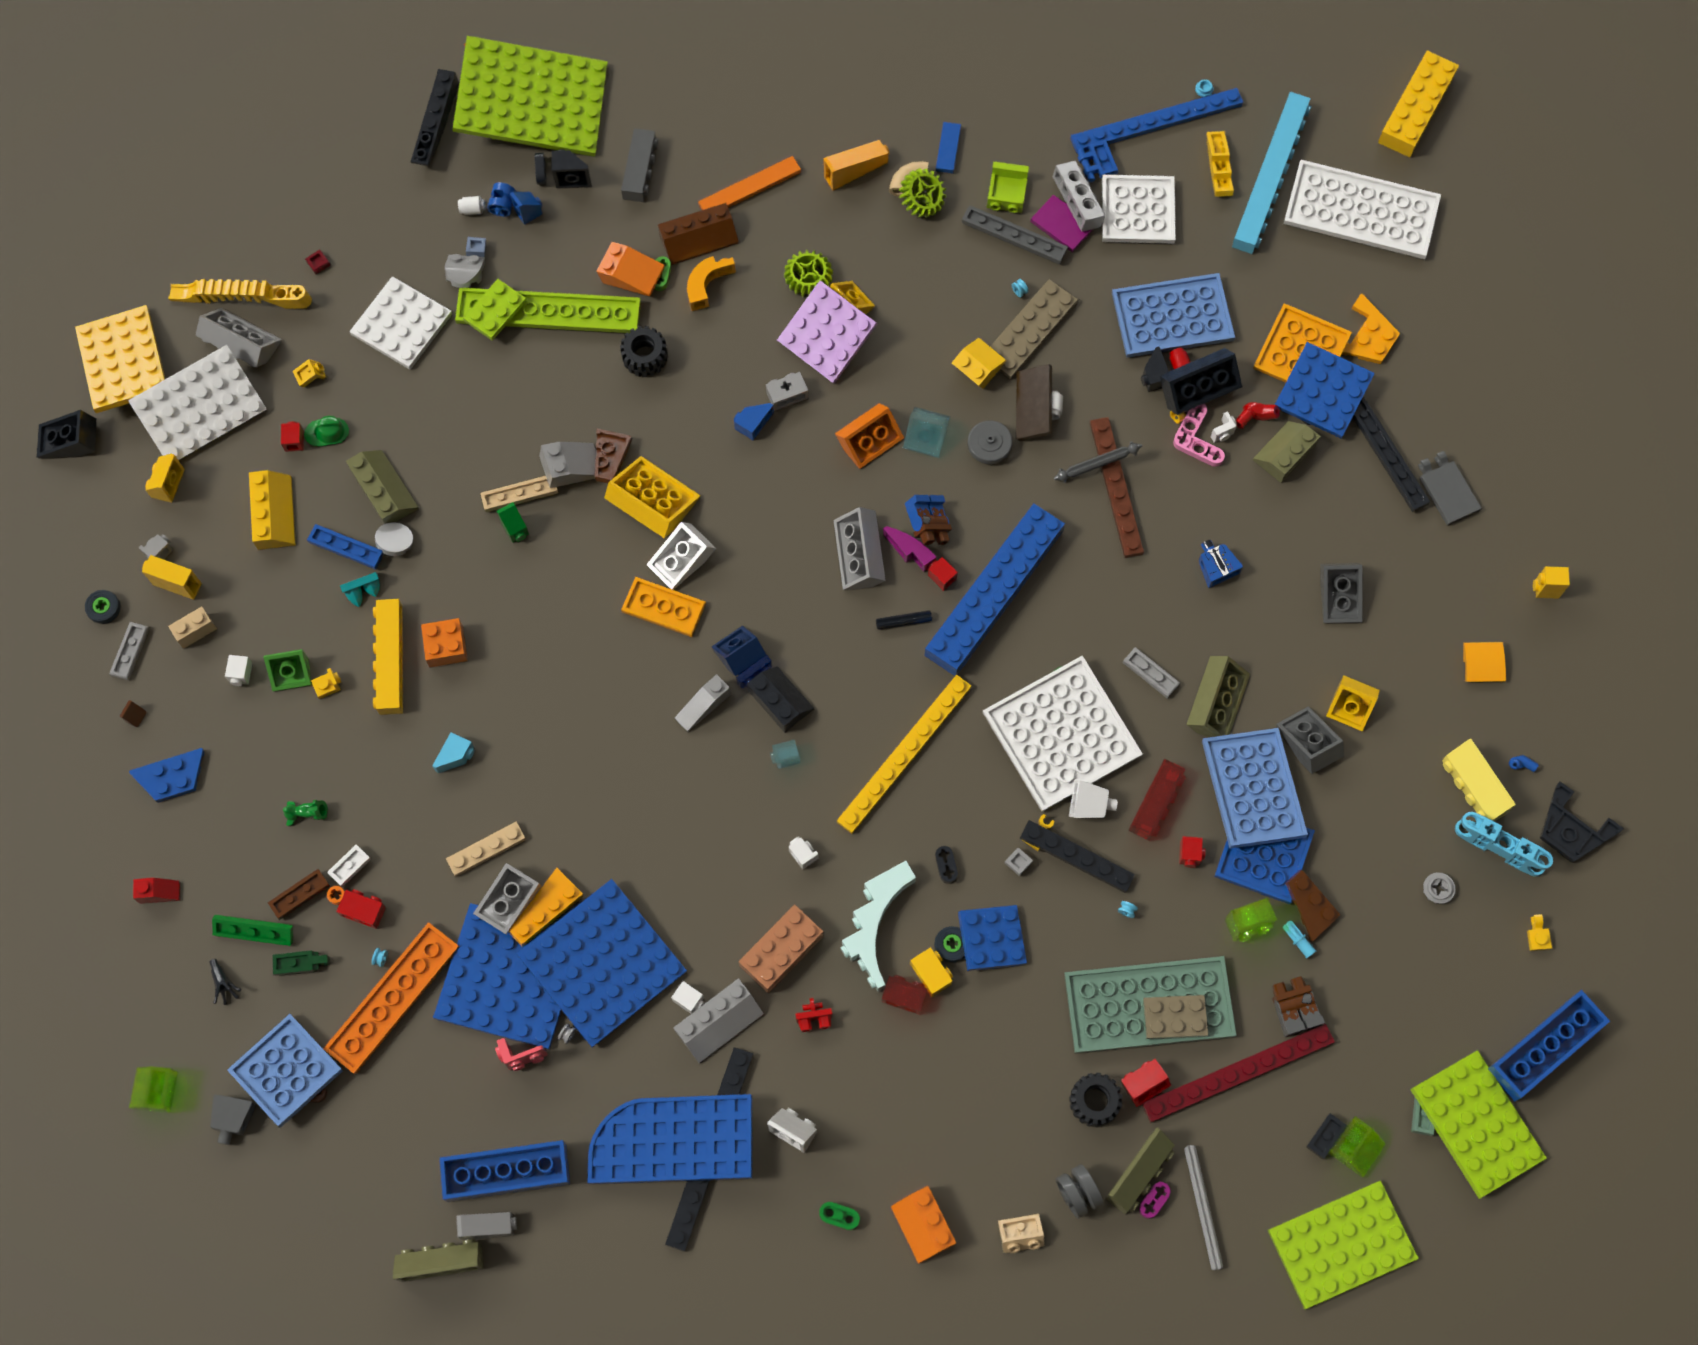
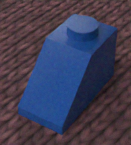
M531 192L510 193L515 213L524 225L542 215L541 207L543 205L540 199L534 197Z
M767 403L745 407L734 417L735 430L754 440L774 414V405Z

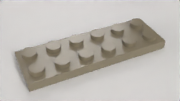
M1049 279L990 346L1007 360L999 372L1011 380L1077 304L1078 299Z

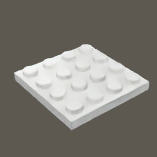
M1102 176V209L1105 213V218L1102 222V242L1175 243L1174 176Z
M392 276L350 330V334L410 370L452 316V311Z

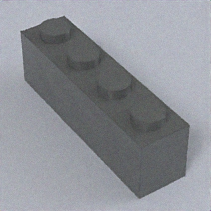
M634 128L621 188L623 200L644 202L645 196L649 194V185L647 184L648 180L652 179L651 165L655 164L656 155L654 151L658 149L659 139L656 138L655 131Z

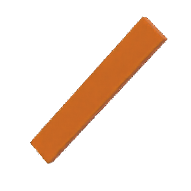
M791 156L698 201V205L701 210L726 203L729 208L801 173V168L794 157Z

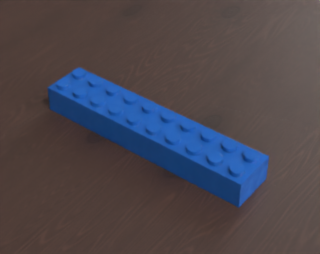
M1033 503L926 646L925 657L952 675H958L1061 536L1065 523Z

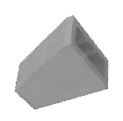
M510 1212L457 1215V1234L462 1240L514 1235V1230H517V1219Z

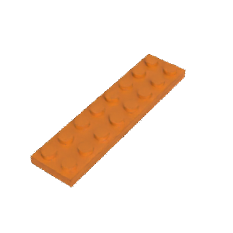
M428 922L323 1050L356 1075L453 957L459 945Z

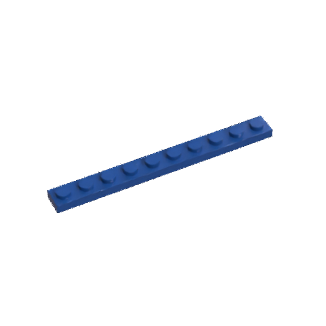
M1234 88L1073 134L1070 139L1077 154L1078 149L1083 148L1084 151L1089 150V145L1106 140L1107 144H1112L1238 108L1243 105V100L1238 89Z

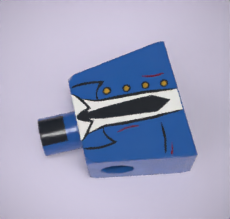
M1211 540L1201 544L1204 553L1200 555L1199 564L1208 588L1241 573L1242 564L1225 544L1215 547Z

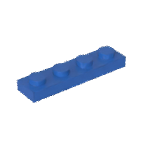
M317 524L314 525L307 538L310 544L375 570L384 555L380 549Z

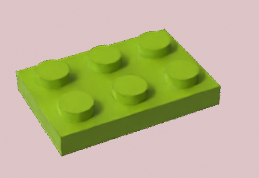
M497 279L463 317V320L493 341L523 307L527 299Z

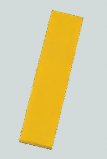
M1225 131L1207 132L1208 155L1215 197L1233 196L1232 171L1229 162L1230 153Z

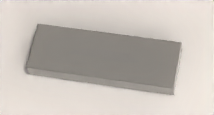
M133 622L129 623L109 674L111 676L130 680L150 628L148 626Z
M1136 647L1123 660V664L1167 699L1180 685L1179 681Z

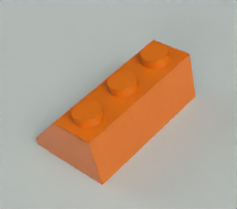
M880 403L835 433L843 450L858 468H862L904 439L889 407Z
M929 1186L908 1195L891 1206L918 1264L956 1245V1241Z

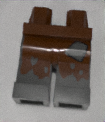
M1302 976L1290 980L1293 987L1291 991L1287 992L1284 982L1272 986L1274 993L1272 1000L1275 1004L1284 1037L1319 1027L1325 1023L1316 1005L1310 985L1306 986Z

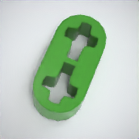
M661 256L656 261L665 263L666 266L660 276L662 277V282L656 284L654 288L657 291H663L667 288L671 272L670 260L667 257Z

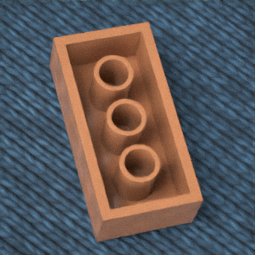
M794 904L738 961L739 966L769 993L824 937V933Z

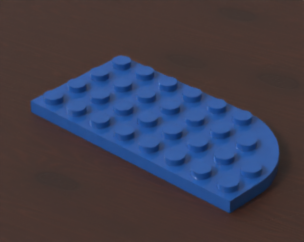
M752 1095L639 1098L618 1106L603 1119L590 1142L588 1151V1184L752 1179Z

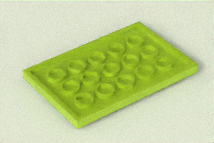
M1477 1050L1410 1090L1480 1199L1545 1160L1546 1156L1494 1075L1488 1070L1489 1067Z
M1381 1180L1268 1230L1304 1309L1418 1259Z

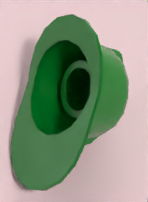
M328 415L308 424L304 436L305 440L313 446L338 444L347 438L349 428L344 420Z

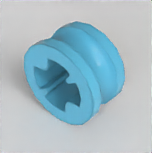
M1018 279L1017 283L1014 282L1011 285L1018 297H1022L1023 293L1027 294L1029 292L1027 285L1022 279Z
M1122 901V907L1118 909V912L1126 917L1134 918V912L1138 910V907L1132 903Z
M376 948L372 957V965L378 964L382 968L386 963L388 951H381L380 948Z

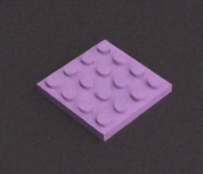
M819 281L777 341L835 384L878 323L825 283Z

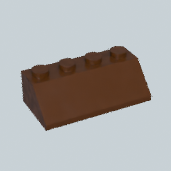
M726 203L658 224L659 235L671 265L739 244L733 219Z

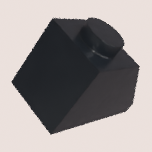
M1160 347L1155 348L1141 376V382L1143 386H1146L1148 392L1161 389L1160 375L1169 372Z

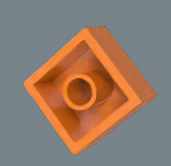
M459 618L421 624L425 659L429 667L468 661L463 625Z

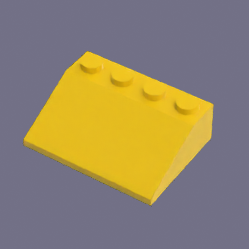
M640 456L608 483L604 498L665 538L675 530L700 499L701 495Z

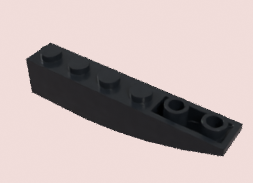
M438 69L411 158V163L429 166L436 152L459 85L456 72Z

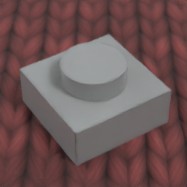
M1018 847L1008 857L1005 864L1020 876L1033 860Z

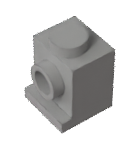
M157 534L147 542L145 547L142 545L139 547L147 558L152 555L163 560L173 551L169 545L171 541L163 534L161 536Z

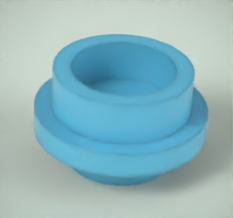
M1201 80L1197 83L1195 91L1201 97L1210 96L1213 92V85L1209 80Z

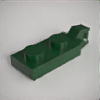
M312 950L272 955L274 976L315 972L319 970V966L330 965V957L328 955H319V952H313Z

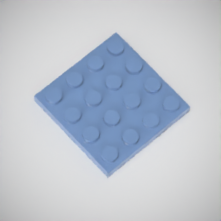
M289 1014L227 1071L274 1123L281 1128L343 1070L294 1017Z

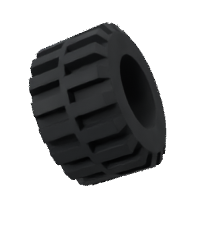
M638 326L636 330L632 328L630 334L626 333L624 335L625 339L622 338L620 345L625 368H628L630 373L635 372V376L642 374L643 377H647V374L653 376L655 375L654 372L657 371L659 373L661 367H665V361L668 359L665 338L662 337L660 331L657 333L655 328L650 329L649 326H645V328ZM641 347L654 349L648 356L642 357L634 354Z
M1089 1073L1087 1076L1081 1077L1072 1088L1069 1097L1070 1109L1073 1110L1074 1117H1077L1080 1123L1084 1122L1089 1127L1105 1126L1112 1122L1120 1112L1123 1099L1122 1094H1120V1087L1115 1084L1116 1081L1109 1079V1076L1106 1074L1104 1076L1101 1075V1073ZM1098 1089L1106 1095L1108 1104L1104 1110L1093 1111L1086 1106L1084 1095L1088 1090Z

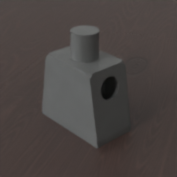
M214 1094L210 1126L212 1129L220 1131L217 1143L230 1145L232 1134L243 1135L257 1104L252 1101Z

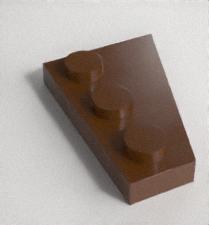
M597 428L595 479L599 482L609 483L618 475L631 445L632 437Z
M1303 870L1297 871L1286 882L1294 905L1297 906L1301 915L1302 924L1307 929L1308 938L1310 941H1314L1340 916V913Z

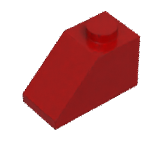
M162 878L133 879V899L140 904L180 901V881Z

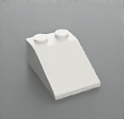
M681 522L648 562L647 566L666 585L674 590L703 565L716 548L692 524Z
M781 1108L768 1121L769 1131L805 1153L817 1133V1129L814 1128L816 1125L806 1118L804 1121L797 1117L798 1113L790 1108H787V1110Z

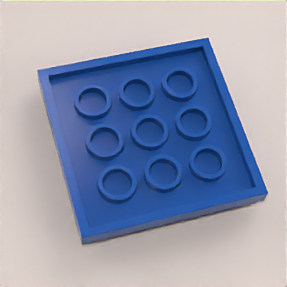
M1307 342L1275 405L1281 411L1342 439L1375 373Z
M1306 828L1308 833L1306 838L1231 849L1229 848L1228 840H1226L1214 877L1290 904L1292 898L1286 882L1297 871L1302 870L1315 830Z

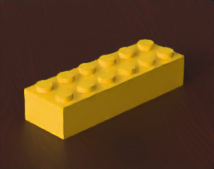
M1426 51L1386 123L1378 143L1410 158L1451 84L1459 65Z

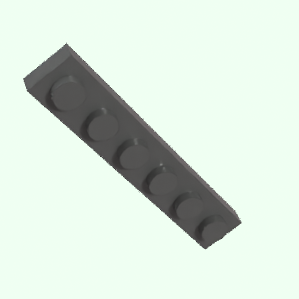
M969 205L962 218V223L1059 265L1068 249V246Z

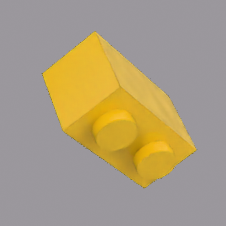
M1545 566L1533 581V591H1536V598L1559 599L1570 585L1569 567Z
M930 947L911 959L910 965L930 996L933 997L952 985L953 975L947 967L944 969L941 964V956L937 951L933 952Z

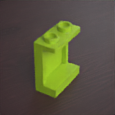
M993 162L987 208L995 211L1004 210L1011 213H1022L1029 166Z

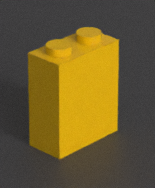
M152 555L149 556L142 567L143 574L152 585L192 600L195 599L202 584L191 569Z

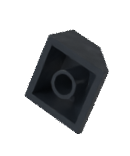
M570 150L552 151V173L556 189L592 187L589 168L586 163Z

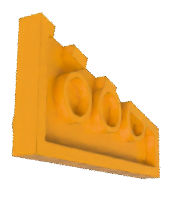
M556 868L509 930L510 935L524 947L582 899L583 893Z

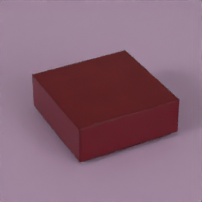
M320 249L305 258V261L315 274L331 265Z

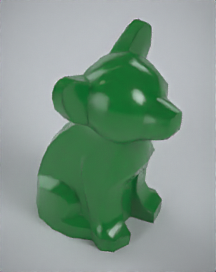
M313 800L312 803L296 806L294 802L288 801L287 806L283 808L284 816L287 819L286 825L292 826L299 816L313 818L314 820L325 819L328 813L326 802L323 800Z

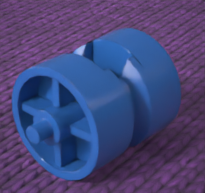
M495 183L488 202V211L496 216H509L512 209L510 193L516 192L515 188L507 183Z

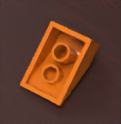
M611 242L596 272L604 284L650 296L665 265L629 246Z

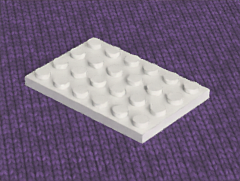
M227 345L128 400L163 456L174 454L178 460L267 410Z

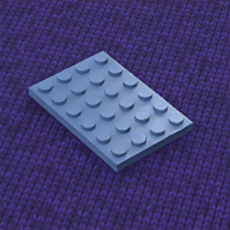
M1219 273L1112 289V297L1126 357L1152 354L1156 347H1160L1161 352H1166L1177 348L1185 349L1235 340Z
M1279 728L1203 738L1202 744L1230 849L1307 837V829Z

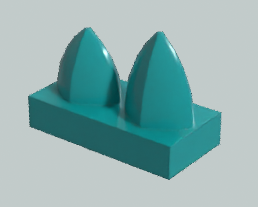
M374 572L342 584L340 588L352 604L360 607L362 603V590L360 586H363L368 594L376 597L380 588L378 580L380 578L378 573Z

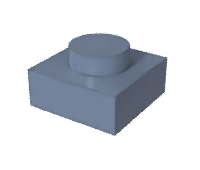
M468 237L466 256L476 255L478 257H485L486 238Z

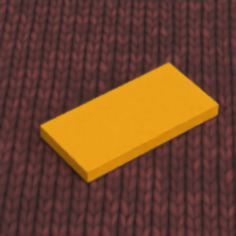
M635 577L621 612L692 637L706 602Z

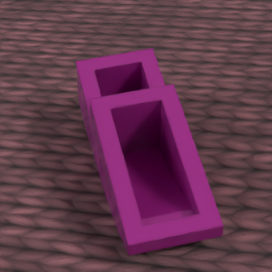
M888 526L883 528V536L906 563L913 559L921 570L925 572L929 569V565L936 560V556L917 539Z

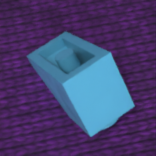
M450 733L432 765L434 770L441 773L466 764L467 760L472 758L475 751L472 742L454 733Z

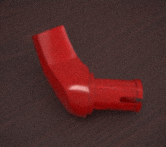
M1249 402L1243 406V412L1235 419L1236 426L1239 429H1243L1251 419L1261 421L1277 419L1280 415V409L1277 405Z

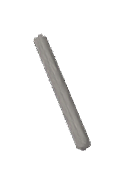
M1190 1145L1186 1146L1184 1150L1211 1269L1219 1270L1223 1268V1263L1196 1146Z

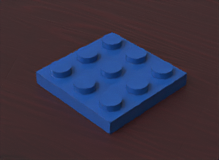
M1017 905L961 910L958 912L967 971L1027 964Z

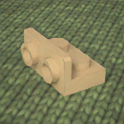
M1039 1214L998 1221L1003 1253H1016L1026 1249L1035 1250L1044 1246V1234Z

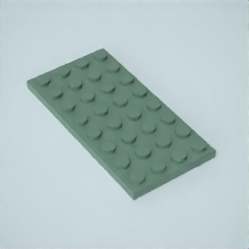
M1224 956L1064 973L1075 1054L1236 1037ZM1205 996L1207 1037L1146 1040L1143 998Z

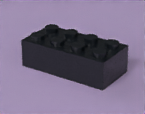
M1226 348L1160 375L1167 408L1176 415L1243 387L1236 355Z

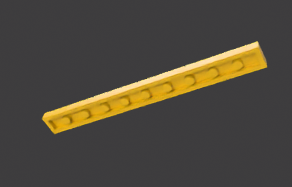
M956 674L837 819L839 825L851 834L854 833L970 691L972 686Z

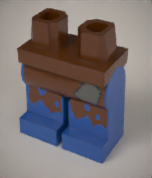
M914 495L905 503L912 527L915 530L913 532L915 538H921L923 545L933 544L935 542L934 538H936L938 545H945L950 541L948 532L952 530V527L943 508L945 503L944 495Z

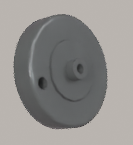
M992 420L980 422L969 433L968 450L972 457L981 463H999L1006 459L1011 452L1012 435L1009 429L1000 422Z

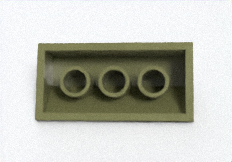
M382 450L362 451L346 460L350 471L384 524L397 522L419 509Z
M1210 656L1186 725L1196 733L1206 737L1230 735L1250 673L1229 656Z
M1159 1128L1152 1132L1105 1198V1200L1124 1214L1128 1211H1134L1139 1204L1136 1199L1140 1194L1143 1196L1151 1187L1148 1184L1151 1178L1154 1177L1156 1179L1163 1170L1160 1167L1163 1161L1168 1162L1175 1153L1172 1151L1175 1145Z
M475 1239L464 1240L462 1245L456 1246L452 1242L442 1244V1248L434 1249V1246H425L421 1248L422 1251L413 1252V1249L401 1250V1254L395 1255L393 1279L405 1282L484 1269L482 1244L476 1242Z

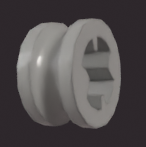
M567 1023L561 1030L558 1039H563L564 1043L568 1044L573 1038L576 1028H570V1025Z

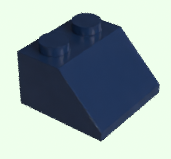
M741 626L711 646L728 671L734 676L744 673L748 667L759 663L767 655L758 638L744 626Z

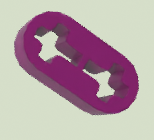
M1158 1182L1153 1185L1141 1202L1139 1212L1144 1218L1151 1219L1155 1217L1168 1199L1170 1188L1166 1183ZM1156 1187L1158 1189L1163 1187L1166 1195H1161L1158 1200L1154 1197L1157 1194ZM1152 1201L1155 1202L1152 1207L1154 1213L1149 1212L1146 1214V1208L1143 1207L1144 1204L1148 1206Z

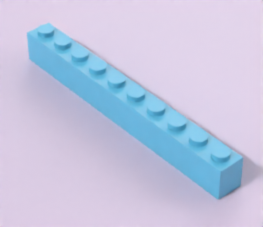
M1293 92L1289 93L1235 235L1232 248L1253 254L1254 248H1259L1262 239L1259 235L1260 233L1264 234L1267 226L1265 219L1270 218L1273 208H1270L1271 203L1275 204L1278 193L1275 192L1277 188L1281 189L1284 181L1281 176L1287 173L1290 165L1287 161L1288 159L1292 160L1295 149H1292V147L1298 144L1300 138L1298 131L1303 130L1306 122L1303 118L1309 115L1311 106L1308 105L1310 98Z

